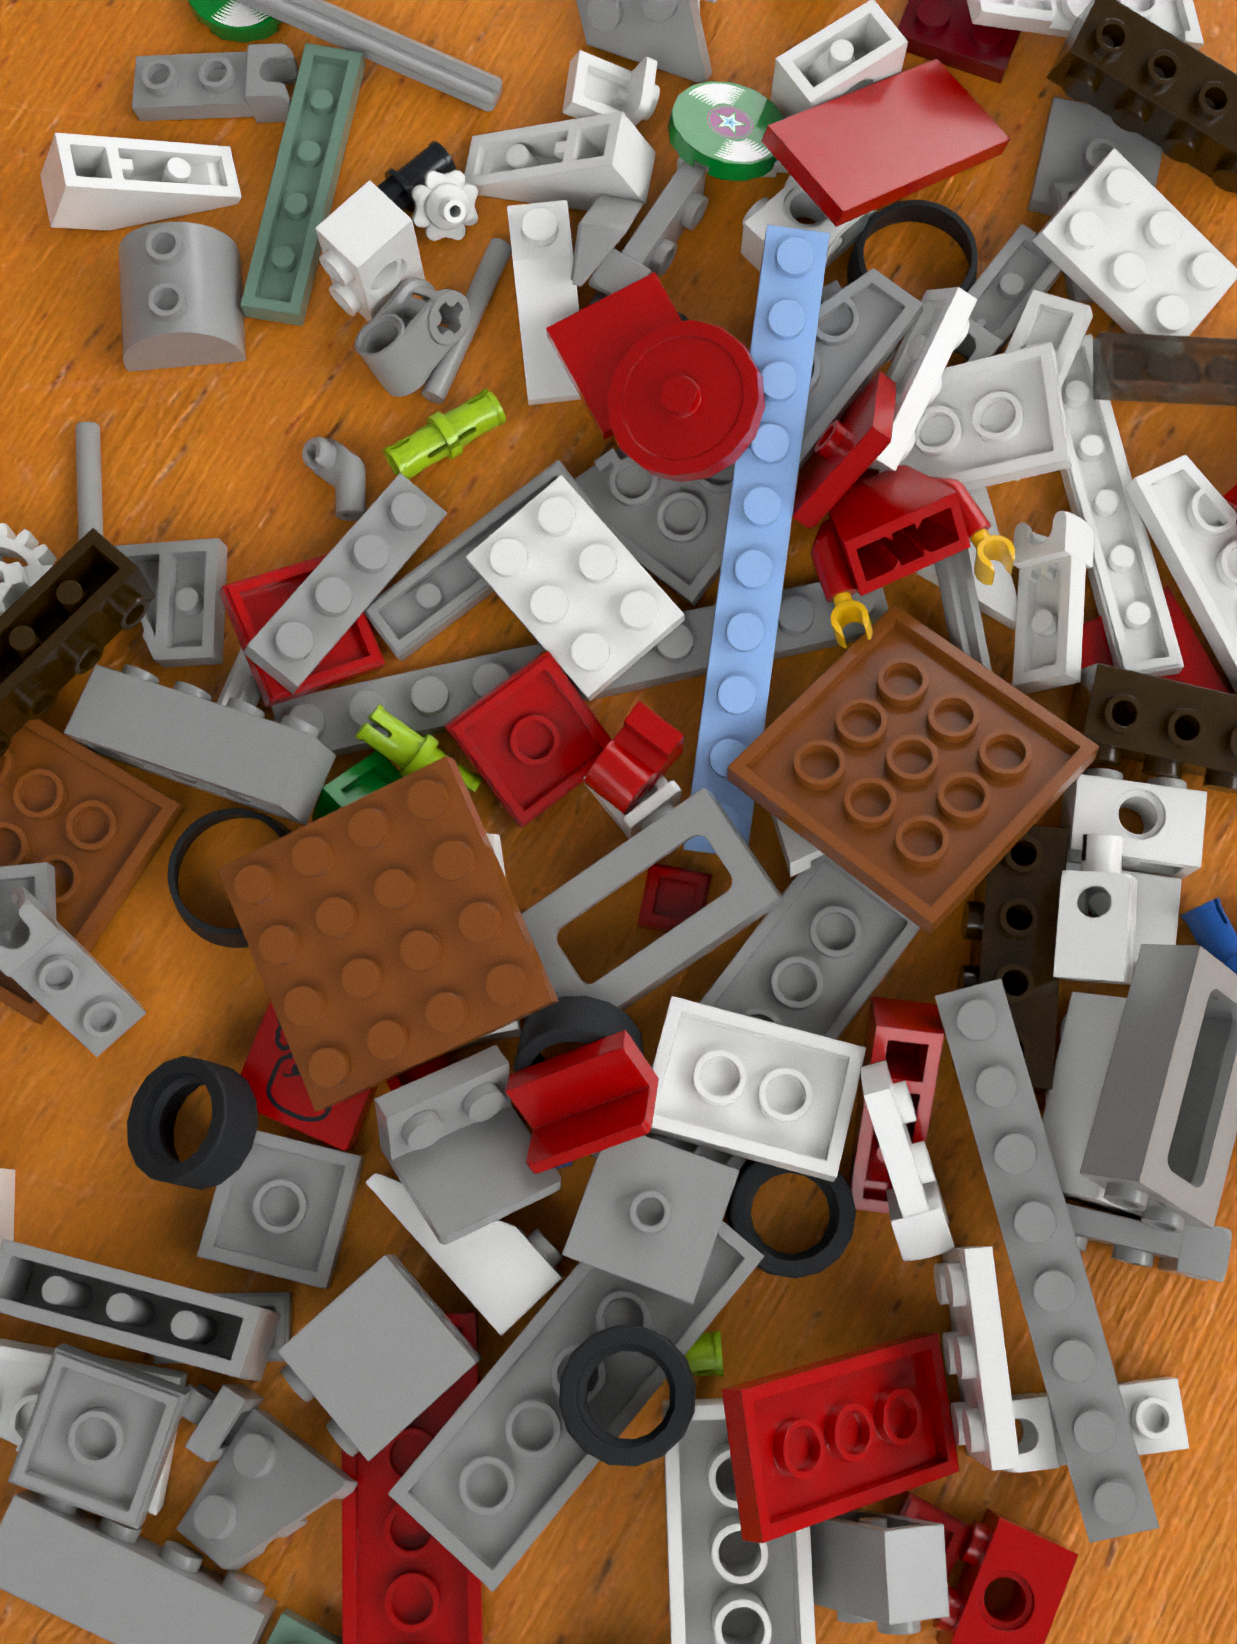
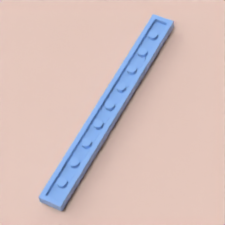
M768 224L765 232L749 351L763 377L765 409L755 439L734 463L690 792L691 797L702 788H705L714 794L748 846L754 800L727 780V767L764 732L830 233ZM695 836L683 844V850L716 854L708 840L703 836Z

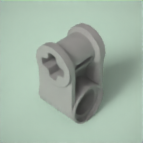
M416 277L406 279L398 285L392 297L376 316L361 328L355 340L356 351L387 393L397 397L409 395L418 390L427 381L431 371L451 347L464 336L471 318L469 302L461 292L448 288L436 291L426 280ZM415 294L423 297V299L420 300L418 298L412 297V295ZM439 323L449 325V327L445 328L439 326Z

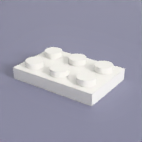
M1115 148L1097 164L1032 240L1159 365L1175 354L1237 279V268Z
M1047 342L944 368L941 375L943 379L941 389L934 401L923 412L914 431L916 438L911 452L899 463V465H907L927 476L956 479L967 490L1072 468L1056 354L1052 343Z
M562 475L466 556L474 569L539 644L550 652L560 668L589 701L594 699L685 620V614Z
M671 996L652 1067L659 1081L650 1132L834 1182L839 1170L860 1078V1067L863 1064L866 1047Z
M992 1246L955 1247L948 1252L942 1253L943 1263L934 1264V1283L937 1299L940 1305L948 1304L952 1330V1332H944L942 1334L944 1362L949 1375L957 1374L960 1402L951 1403V1418L955 1442L957 1445H966L967 1455L992 1471L1021 1468Z

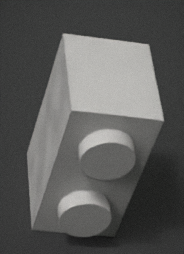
M860 1508L810 1526L814 1604L837 1610L838 1621L847 1623L876 1621L877 1631L880 1633L908 1635L921 1631V1620L949 1617L944 1524Z

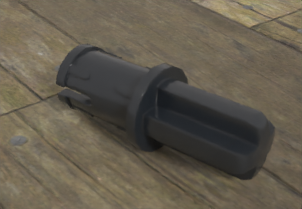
M432 141L428 144L427 148L399 170L388 169L384 174L386 180L377 187L403 212L407 209L414 212L416 205L412 197V190L417 185H425V175L427 172L433 170L446 174L456 170V166L446 149L437 141Z

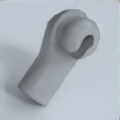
M317 436L309 439L303 447V462L316 475L335 488L336 517L346 521H358L366 512V470L363 461L340 442L332 438L325 439Z

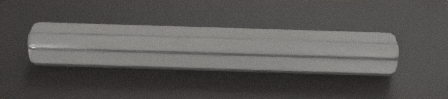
M235 0L341 48L362 52L363 57L485 111H493L502 93V80L500 77L327 1Z

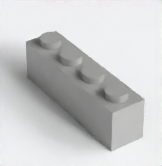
M124 664L121 672L95 665L64 731L66 735L100 756L302 825L307 824L336 757L330 749L317 739L320 731L316 727L291 716H283L281 723L264 719L265 713L262 710L234 698H229L226 706L210 701L212 698L210 694L182 681H176L173 689L159 685L160 680L156 676L132 665Z
M3 1239L0 1247V1313L229 1376L261 1382L281 1317L280 1313Z
M29 1489L14 1495L0 1524V1589L114 1644L260 1643L278 1601L263 1595L266 1587L256 1578L235 1570H229L226 1576L221 1575L201 1565L204 1559L203 1555L189 1546L174 1541H166L163 1547L139 1536L142 1530L141 1526L135 1529Z

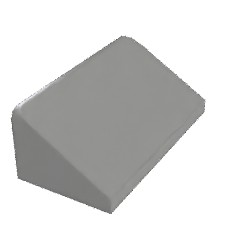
M604 194L597 197L578 224L571 273L573 285L582 286L622 239L642 208V202Z

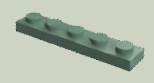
M305 43L240 304L245 317L303 326L321 253V246L315 228L330 215L365 70L362 52Z

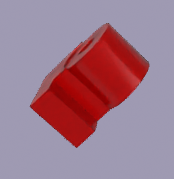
M638 701L625 718L624 726L593 763L585 777L584 783L624 815H627L636 807L647 792L654 788L682 754L684 735L642 702Z

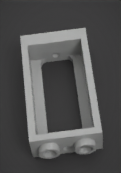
M702 788L521 915L557 998L564 996H589L610 1002L624 1011L783 903L785 899L714 794ZM695 836L705 837L731 874V888L596 982L588 984L582 981L557 942L559 930Z
M1141 944L1080 1174L1104 1188L1105 1193L1103 1197L1107 1201L1121 1207L1143 1212L1141 1221L1148 1226L1178 1234L1183 1233L1185 1225L1213 1229L1237 1134V974L1202 946Z

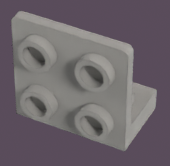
M496 1045L374 1099L381 1150L437 1240L443 1245L460 1239L561 1188V1176L555 1167L534 1174L526 1164L532 1134L511 1106V1099L505 1092L509 1078V1062Z

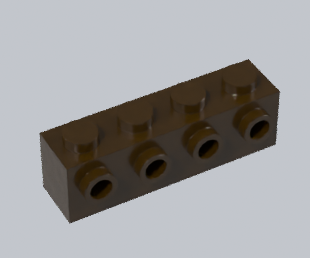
M1092 0L1075 20L1046 78L1062 87V90L1070 98L1080 102H1087L1110 116L1114 123L1123 130L1138 133L1158 145L1169 158L1187 163L1209 176L1220 189L1237 193V74L1119 1Z
M94 528L82 537L0 616V758L9 748L11 738L29 720L38 719L47 713L56 702L58 692L76 674L86 673L93 668L100 660L104 647L122 629L127 630L138 624L147 613L149 603L155 598L139 567Z
M1100 663L1081 669L1080 682L1074 684L1066 723L1099 745L1093 763L1118 766L1120 765L1121 758L1144 763L1142 773L1150 776L1181 779L1182 772L1204 777L1203 787L1237 794V695Z
M1033 825L975 887L974 901H966L962 916L961 932L962 939L971 940L970 965H961L957 982V990L997 979L1002 980L1034 1094H1040L1053 1088L1059 978L1053 977L1061 875L1062 871L1066 870L1069 829Z

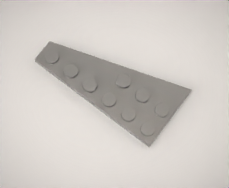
M874 268L820 304L798 472L815 452V446L823 432L835 420L839 421L923 312L922 302ZM612 448L594 461L596 465L574 480L596 507L598 512L596 515L640 565L692 606H695L720 574L734 463L710 478L676 482L649 474L627 456L621 448L616 451Z

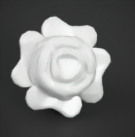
M433 170L428 171L425 175V185H417L412 190V197L416 205L412 216L413 223L417 227H426V236L432 241H437L444 237L461 240L465 236L466 229L464 225L472 226L478 221L475 209L478 189L473 184H465V175L460 170H453L446 174Z

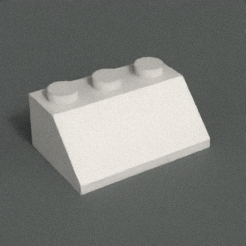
M1072 992L1068 1012L1064 1016L1060 1027L1061 1042L1053 1072V1088L1045 1091L1046 1106L1042 1119L1063 1195L1067 1200L1141 1220L1143 1212L1121 1207L1107 1201L1103 1197L1105 1189L1080 1174L1127 998Z

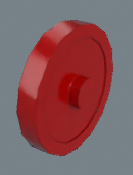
M696 320L664 324L635 341L617 364L607 394L609 426L621 450L649 474L676 482L710 478L735 463L755 439L765 409L763 377L744 344L721 326Z

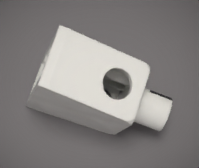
M1084 834L1082 837L1081 871H1062L1053 977L1068 981L1131 985L1135 961L1138 881L1132 874L1121 873L1123 837ZM1098 893L1109 894V910L1100 917H1090L1088 914L1090 898Z

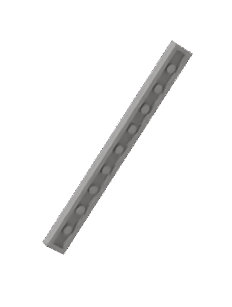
M820 582L782 590L773 660L839 646L830 618L835 605L834 602L826 601ZM883 587L863 596H860L857 591L852 595L854 601H859L865 605L869 613L871 625L888 610ZM715 605L684 611L685 620L592 700L706 675ZM852 622L843 628L842 632L846 644L856 642L865 633L864 625ZM538 643L310 693L273 705L275 722L281 723L283 716H291L311 724L320 731L317 739L336 756L373 749L364 741L355 738L357 731L363 723L370 724L387 737L388 733L367 718L378 704H381L386 711L422 737L426 734L436 735L448 731L443 725L545 649ZM568 677V679L573 684V686L578 691L583 700L589 701L585 697V695L578 689V687L572 682V680Z

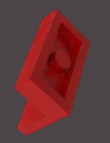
M626 1030L509 1074L505 1092L533 1129L526 1164L534 1174L644 1136L651 1131L659 1078Z

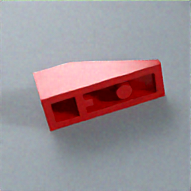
M871 996L864 1040L866 1051L862 1067L886 1060L893 1084L906 1081L917 1121L906 1123L911 1142L913 1144L925 1141L926 1144L944 1039V1031L937 1004ZM860 1073L849 1186L856 1210L890 1214L886 1190L893 1189L863 1095Z

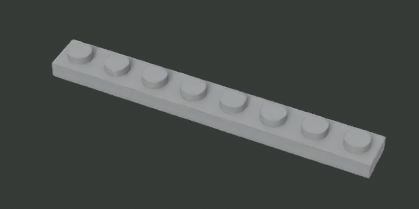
M997 979L936 995L939 1013L1089 1542L1092 1543L1160 1528L1002 980Z

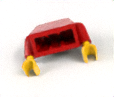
M898 465L896 471L886 470L868 479L859 477L829 510L828 515L830 519L824 521L819 526L811 549L812 562L827 602H834L835 605L830 616L831 625L836 641L843 648H847L842 630L849 623L858 622L864 625L868 640L871 639L873 634L868 610L865 605L859 601H854L852 598L856 591L860 596L866 595L970 548V542H972L977 550L974 574L982 584H993L995 571L990 560L1001 562L1005 570L1011 574L1015 559V547L1012 541L1007 537L990 535L988 533L991 527L990 522L960 481L952 478L927 476L907 465Z

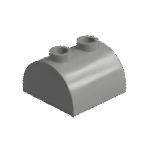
M172 221L154 223L140 227L127 234L120 242L118 249L123 363L127 371L246 361L244 313L240 306L243 296L241 258L236 243L228 235L215 228L191 222Z

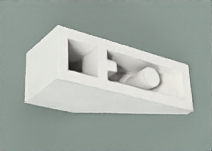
M623 111L472 136L464 173L465 184H473L478 189V196L528 203L567 200L568 208L586 211L590 209L601 194L635 200L646 205L656 152Z
M55 133L40 175L50 226L53 228L110 231L239 204L242 198L230 146Z
M567 200L507 206L528 404L535 405L582 400L548 339L546 332L547 327L579 311L577 285H573L571 280L574 255Z
M375 1173L366 1181V1184L501 1336L564 1277L555 1267L564 1257L538 1228L527 1236L520 1227L499 1219L460 1239L443 1245L437 1240L401 1181Z

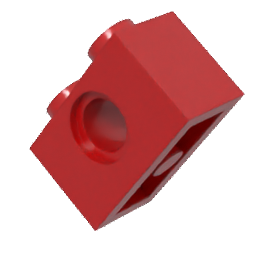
M987 1508L982 1522L973 1520L970 1524V1532L959 1554V1559L966 1563L956 1588L948 1586L949 1617L933 1619V1627L939 1630L935 1640L938 1644H1045L1079 1554L1063 1543ZM997 1578H1011L1015 1586V1595L1011 1604L1001 1611L987 1610L984 1604V1593L987 1586Z

